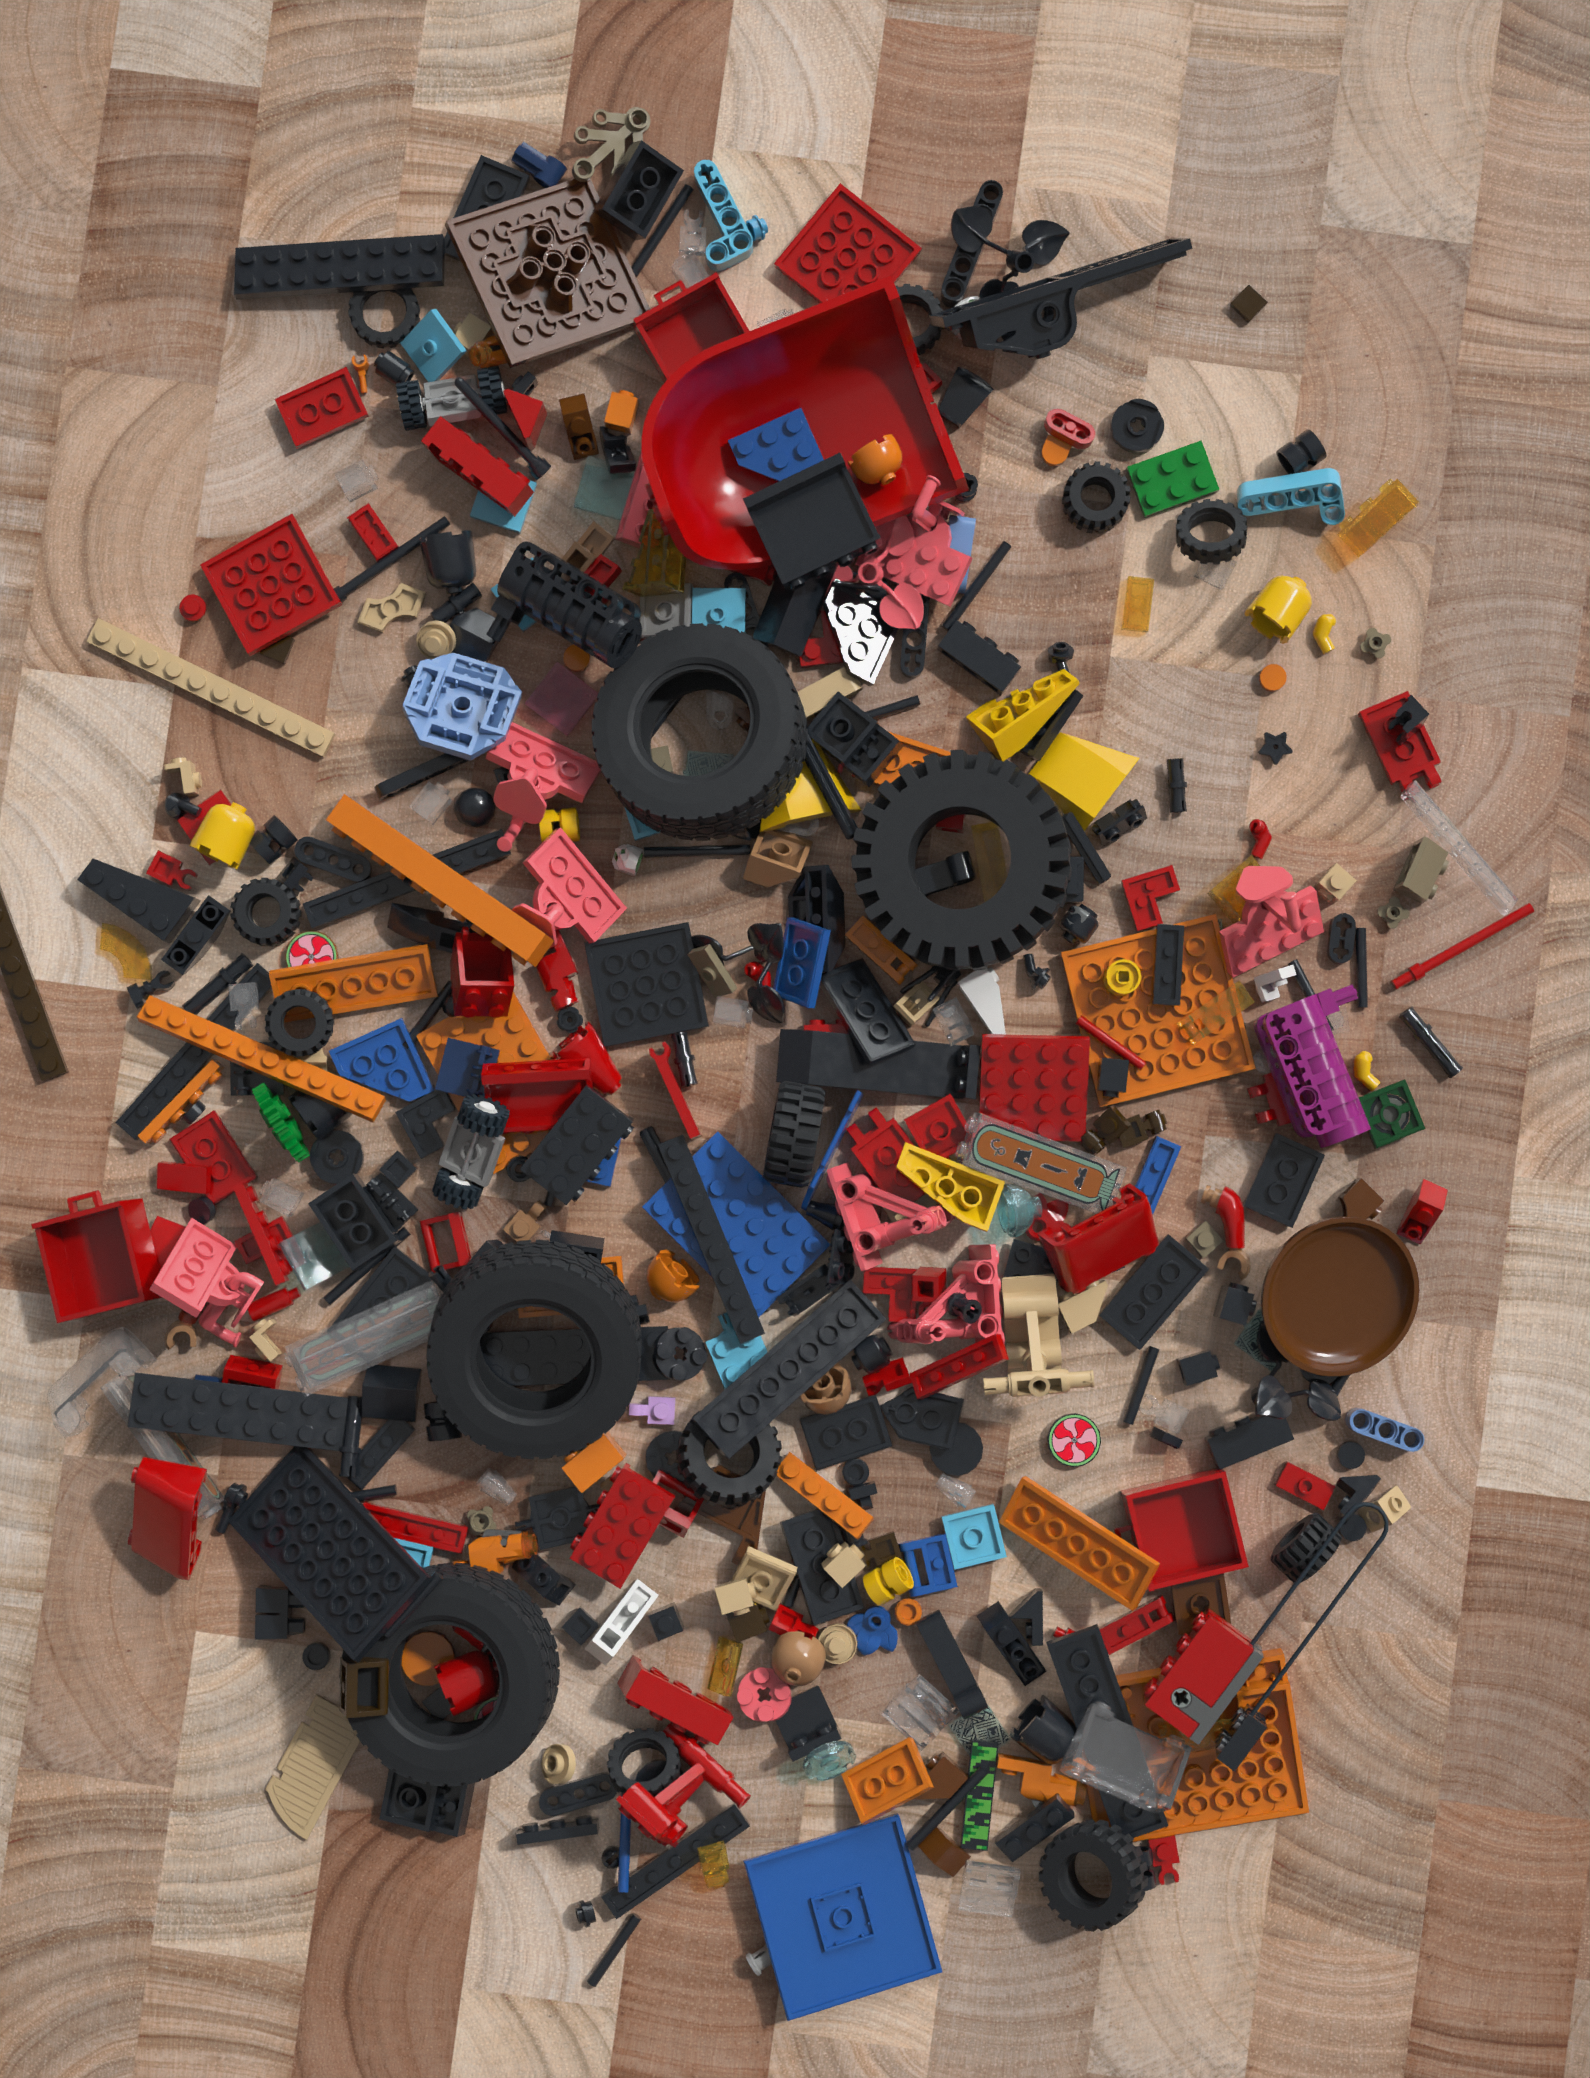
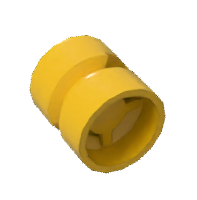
M576 807L562 808L559 813H556L554 809L545 811L544 817L539 823L542 842L554 831L555 821L560 822V827L572 842L580 841Z
M1117 960L1104 972V986L1108 992L1115 996H1126L1139 986L1141 981L1140 969L1131 960Z
M898 1557L884 1563L882 1569L875 1568L863 1576L864 1587L868 1595L879 1606L894 1599L895 1594L901 1595L914 1587L910 1570Z

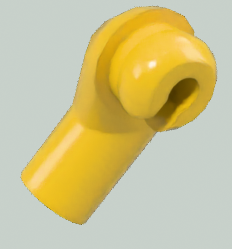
M1332 614L1321 615L1317 619L1313 630V637L1323 655L1335 649L1329 638L1332 626L1336 624V619Z
M1362 1051L1354 1059L1353 1074L1357 1080L1372 1092L1380 1084V1081L1370 1073L1372 1055L1367 1051Z

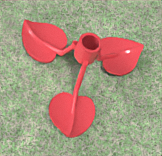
M907 515L875 527L883 544L879 546V550L884 551L873 562L863 563L859 567L855 579H852L853 572L849 566L840 567L839 565L833 580L837 578L841 581L855 583L861 580L870 585L878 584V586L890 594L885 596L880 603L882 619L892 627L918 629L924 615V606L920 593L915 587L907 583L899 584L893 591L883 583V570L879 566V562L887 556L888 552L894 556H901L912 548L915 533Z

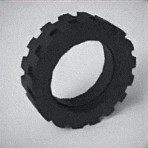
M903 284L902 287L896 286L902 303L919 305L929 315L943 311L938 298H934L930 290L927 289L925 291L923 286L916 285L914 287L910 286V284ZM930 323L928 329L923 334L913 338L918 355L924 354L925 350L928 348L932 349L935 346V341L939 340L942 330L940 327L931 326Z
M412 288L353 292V297H350L348 314L351 324L358 336L371 346L373 344L377 348H384V346H389V348L397 347L396 344L402 342L420 322V306ZM390 291L396 293L403 299L406 305V315L403 322L391 331L379 332L371 329L363 318V308L367 300L378 292Z
M1205 499L1201 503L1197 501L1192 503L1191 507L1184 508L1182 515H1179L1177 518L1176 543L1178 548L1180 547V552L1184 556L1188 555L1191 561L1195 562L1197 560L1200 561V564L1205 565L1207 563L1217 565L1221 561L1229 562L1233 556L1237 557L1241 553V548L1244 549L1246 546L1247 519L1243 516L1242 510L1240 508L1236 509L1234 504L1230 502L1226 504L1220 499H1216V501ZM1216 521L1229 526L1233 534L1220 542L1209 543L1193 537L1190 530L1200 523Z
M637 1728L630 1734L626 1732L622 1735V1739H617L614 1742L613 1750L610 1749L607 1767L610 1780L618 1793L621 1792L622 1796L632 1785L637 1783V1781L630 1780L623 1774L622 1765L624 1760L638 1749H655L666 1758L664 1771L658 1777L650 1781L639 1782L653 1797L680 1777L679 1769H681L678 1749L675 1747L674 1741L670 1737L667 1738L666 1734L660 1730L656 1732L653 1728H647V1730Z

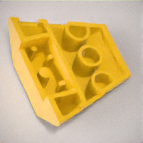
M1060 732L1029 774L1039 782L1042 789L1051 797L1061 817L1066 813L1072 812L1085 832L1139 758Z
M812 741L850 813L861 811V808L824 750ZM805 761L802 762L803 768L799 778L795 779V786L790 794H786L787 798L779 807L776 806L774 808L775 811L766 819H761L760 832L784 828L788 824L833 815Z

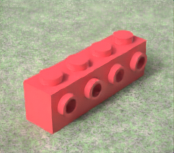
M641 451L615 540L645 550L656 544L659 537V530H657L659 522L653 510V502L650 500L645 487L649 480L644 468Z

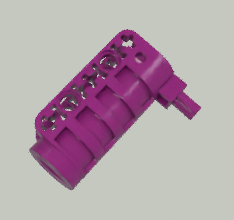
M1353 984L1333 992L1330 988L1259 1016L1254 1023L1256 1036L1295 1132L1304 1138L1316 1136L1320 1148L1344 1141L1371 1129L1326 1018L1327 1015L1340 1011L1339 1006L1358 999L1356 988L1354 989ZM1280 1045H1282L1284 1049V1054H1282L1279 1049ZM1271 1046L1273 1048L1276 1058H1274L1270 1053ZM1300 1094L1302 1095V1097H1303V1099H1304V1103H1303V1104L1300 1102V1098H1299V1097H1300ZM1291 1096L1293 1098L1296 1108L1293 1107L1290 1103Z

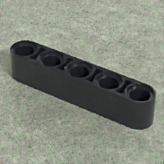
M995 180L984 182L973 205L985 209L990 214L992 223L995 221L1002 201L1003 188L1001 184ZM991 191L996 193L997 198L995 200H988L984 194ZM983 242L975 252H968L957 246L941 289V301L947 307L953 308L964 299L985 244ZM958 264H965L969 267V271L960 273L955 267ZM956 288L960 294L957 297H950L947 295L946 290Z

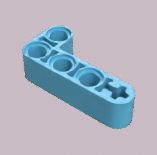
M701 160L694 167L695 183L722 235L721 238L707 246L705 253L706 262L711 270L720 272L748 259L753 253V239L717 166L710 160ZM706 172L707 175L711 176L710 186L706 177L702 176V173ZM716 194H721L725 197L720 203H715L711 200ZM732 217L736 220V223L732 226H726L723 224V220ZM740 240L748 243L745 249H738L734 245ZM715 252H721L725 256L722 260L715 261L711 258V255Z
M1332 468L1247 481L1239 485L1237 489V507L1246 516L1319 505L1322 521L1328 525L1339 524L1345 517L1341 478L1339 472Z

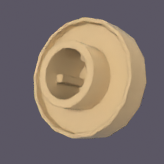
M435 620L429 621L421 627L417 633L416 643L422 655L428 659H434L452 653L456 645V637L449 625Z
M835 1623L828 1625L822 1630L818 1638L825 1648V1660L832 1664L848 1662L857 1650L858 1641L856 1634L845 1624Z
M564 1744L550 1745L545 1750L541 1762L544 1778L549 1783L555 1785L566 1784L571 1780L576 1767L573 1750Z

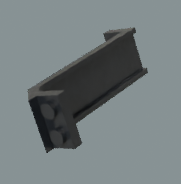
M780 1029L776 1082L789 1081L806 1085L945 1097L951 1093L955 1099H976L980 1045H954L914 1041L916 1044L913 1049L868 1066L849 1034Z

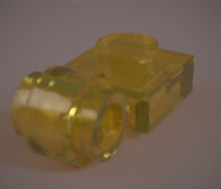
M720 1841L697 1848L700 1867L707 1888L716 1890L725 1887V1884L729 1883L726 1869H729V1862L724 1842Z

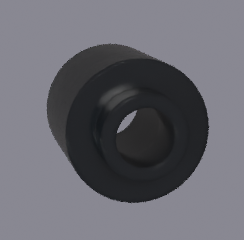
M390 351L385 354L380 353L374 362L376 367L375 373L395 387L396 383L411 381L415 373L410 368V364Z

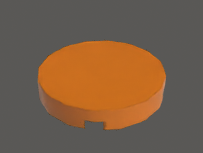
M435 1631L414 1635L404 1647L402 1655L404 1673L411 1681L422 1686L438 1684L439 1680L434 1666L455 1658L452 1643L444 1635Z

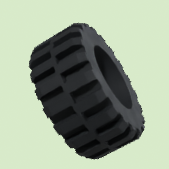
M789 1081L779 1084L763 1171V1178L767 1182L799 1188L808 1186L816 1153L825 1099V1091L821 1087Z
M691 1418L679 1438V1445L676 1451V1460L679 1462L677 1469L679 1475H683L685 1479L684 1485L687 1489L692 1488L695 1492L693 1494L699 1500L701 1497L708 1500L707 1504L712 1506L721 1504L722 1508H731L732 1505L740 1507L746 1505L751 1500H756L770 1486L778 1473V1467L781 1465L782 1456H780L782 1445L781 1441L777 1440L776 1437L778 1431L775 1426L771 1427L769 1424L749 1442L754 1454L753 1463L749 1471L738 1478H726L716 1474L708 1466L704 1457V1447L708 1438Z
M1093 1819L1085 1820L1081 1823L1078 1822L1056 1835L1053 1841L1048 1843L1044 1849L1045 1855L1041 1857L1039 1863L1043 1870L1038 1872L1039 1881L1044 1883L1041 1892L1043 1897H1048L1050 1902L1047 1905L1052 1911L1056 1909L1060 1913L1058 1918L1063 1922L1071 1921V1927L1080 1929L1084 1926L1085 1931L1091 1932L1097 1929L1101 1931L1109 1929L1133 1913L1138 1908V1903L1145 1896V1891L1142 1889L1148 1886V1877L1144 1876L1143 1873L1148 1868L1146 1861H1141L1140 1858L1143 1852L1140 1846L1135 1848L1132 1841L1134 1838L1129 1833L1127 1835L1122 1834L1123 1829L1116 1824L1109 1827L1108 1821L1099 1820L1095 1823ZM1079 1852H1087L1097 1856L1109 1869L1112 1878V1890L1108 1898L1093 1896L1080 1885L1075 1873V1860Z

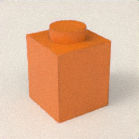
M619 390V393L612 391L604 420L605 427L627 434L632 433L639 406L638 398L634 397L633 393L625 390Z

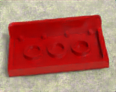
M628 1463L623 1468L617 1466L610 1478V1481L613 1482L612 1487L609 1491L604 1489L596 1502L600 1507L596 1514L590 1512L583 1524L587 1529L583 1536L577 1534L570 1546L573 1553L569 1558L619 1589L623 1586L675 1498L674 1494L630 1469L631 1465Z

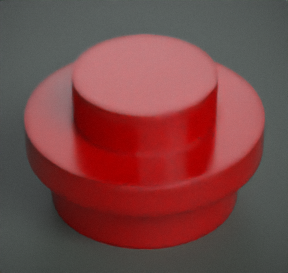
M187 595L181 600L179 610L185 619L197 621L205 615L206 603L198 595Z

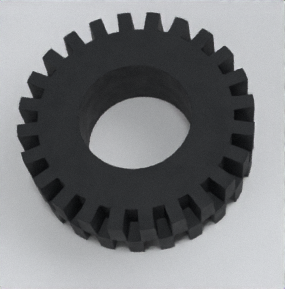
M950 750L951 755L939 757L936 753L923 757L924 763L915 767L909 763L898 770L900 776L892 783L885 780L877 789L880 793L879 797L875 800L874 804L869 802L866 804L862 812L865 817L862 828H856L853 840L857 844L856 855H852L851 864L857 876V883H854L857 895L863 900L866 908L864 911L886 939L906 954L927 965L944 967L952 971L969 968L977 971L988 969V965L998 962L1001 964L1010 962L1014 959L1013 955L1023 949L1028 951L1037 944L1036 939L1044 930L1047 932L1055 923L1054 916L1059 907L1063 908L1067 898L1066 889L1068 881H1071L1072 867L1070 865V854L1072 852L1061 815L1051 797L1042 789L1034 777L1022 772L1011 761L1005 760L1003 762L997 760L990 753L979 751L978 755H968L964 750ZM956 815H975L992 821L1005 832L1011 850L1010 870L1003 886L988 901L968 909H950L933 903L922 892L915 874L916 854L924 836L938 822Z

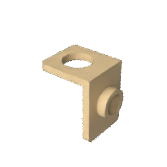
M1398 1486L1392 1487L1380 1499L1373 1502V1504L1379 1506L1386 1513L1389 1526L1411 1508ZM1361 1507L1358 1510L1371 1532L1384 1528L1383 1517L1377 1510L1371 1507ZM1369 1511H1374L1379 1515L1380 1523H1375L1370 1519Z

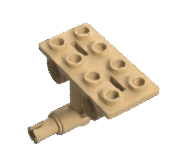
M1042 1274L1002 1278L1006 1352L1009 1358L1007 1360L1008 1377L983 1378L984 1395L1009 1393V1396L1041 1397L1047 1394L1067 1393L1071 1388H1093V1370L1068 1372V1369L1061 1368L1062 1356L1058 1325L1059 1308L1055 1275Z

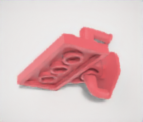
M928 475L912 510V514L908 516L915 533L912 548L901 556H894L888 552L887 556L879 562V566L883 570L884 578L897 584H910L920 594L951 607L973 558L950 548L952 535L951 528L947 523L948 516L952 513L964 517L965 513L944 501L930 505L928 510H926L936 487L941 484L936 477ZM878 550L868 556L860 555L855 565L860 567L865 562H873L884 550Z
M512 722L506 740L488 750L485 758L509 769L508 780L502 781L497 785L493 797L495 805L500 810L512 815L509 828L504 836L497 841L499 850L503 852L511 850L512 843L523 828L524 821L530 824L540 823L547 808L545 800L552 798L556 793H561L583 803L601 773L597 761Z
M560 827L555 829L523 862L525 867L539 882L533 895L534 908L522 903L514 906L512 911L553 939L554 942L549 947L551 948L557 944L555 930L566 929L573 925L589 944L596 942L627 907Z
M1248 866L1244 868L1236 891L1246 901L1242 910V920L1219 931L1227 972L1233 978L1324 932L1317 891L1312 886L1297 893L1285 891L1292 886L1293 878L1283 867Z
M191 1218L149 1290L196 1318L205 1303L209 1302L199 1317V1324L208 1332L236 1348L241 1339V1332L235 1333L216 1321L224 1309L232 1304L239 1309L230 1325L234 1328L248 1309L264 1281L250 1273L239 1272L236 1267L229 1263L237 1248L236 1244ZM244 1284L252 1288L249 1293L243 1291Z

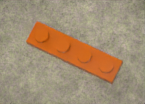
M212 1059L151 1121L138 1137L146 1144L159 1142L166 1135L165 1129L171 1122L176 1124L185 1115L183 1110L190 1103L194 1105L203 1097L204 1093L202 1090L208 1084L214 1085L222 1077L221 1071L225 1067L218 1060Z
M791 1452L788 1453L778 1467L776 1477L858 1540L874 1520L873 1516Z

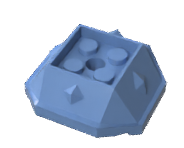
M450 653L432 660L426 659L419 662L403 702V712L419 745L467 760H473L506 740L521 700L522 691L515 685L505 668L460 654ZM458 708H466L467 710L462 711L458 710Z

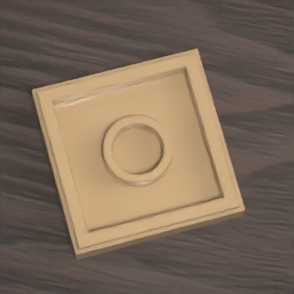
M748 1546L730 1581L746 1577L748 1583L753 1582L757 1598H754L753 1602L776 1611L798 1567Z

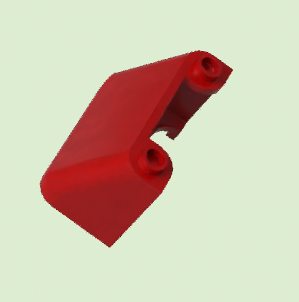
M1129 1183L1118 1189L1121 1198H1113L1114 1205L1072 1228L1063 1225L1061 1226V1232H1052L1051 1228L1048 1227L1037 1233L1062 1289L1073 1294L1081 1293L1088 1285L1141 1256H1147L1155 1252L1159 1241L1151 1206L1145 1193Z
M143 1457L139 1467H134L131 1476V1483H135L133 1527L129 1533L128 1545H131L134 1553L175 1578L189 1581L202 1549V1541L196 1539L198 1507L202 1499V1494H200L199 1490L202 1483L206 1481L207 1469Z

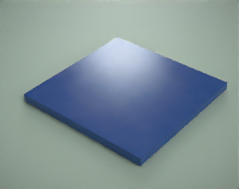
M898 1813L873 1820L866 1825L859 1824L743 1860L787 2021L943 1972Z

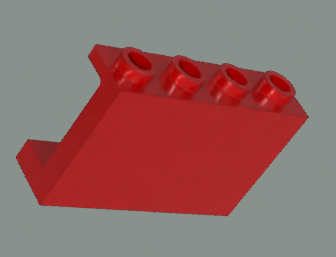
M590 1058L487 1063L482 1066L481 1079L482 1085H484L485 1098L490 1097L494 1102L496 1100L501 1102L500 1105H505L506 1109L510 1111L502 1135L509 1132L529 1134L540 1130L550 1131L586 1084L593 1089Z

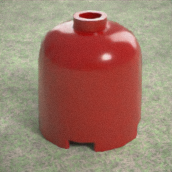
M472 1651L434 1666L444 1696L449 1701L453 1716L491 1699L498 1692L499 1671L495 1661L491 1662L488 1655L482 1651Z

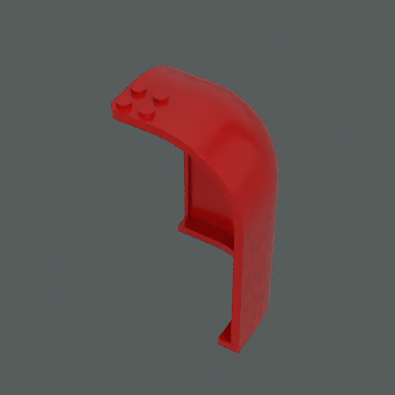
M891 275L705 349L681 365L661 386L648 409L642 431V460L649 480L645 487L650 500L653 502V510L664 535L671 536L677 549L686 558L702 566L724 570H744L773 565L743 498L779 481L740 467L728 440L799 408L803 410L823 459L825 460L841 453L848 472L875 527L912 513L928 475L936 477L941 483L940 486L936 487L928 506L969 491L966 478L936 403L930 404L934 402L924 369L919 361L902 302ZM892 434L902 451V463L899 470L895 473L896 478L884 486L881 482L872 485L859 480L847 463L848 461H853L851 456L871 441L876 439L877 443L885 441L883 436Z

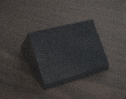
M368 1364L362 1385V1418L416 1422L422 1369Z

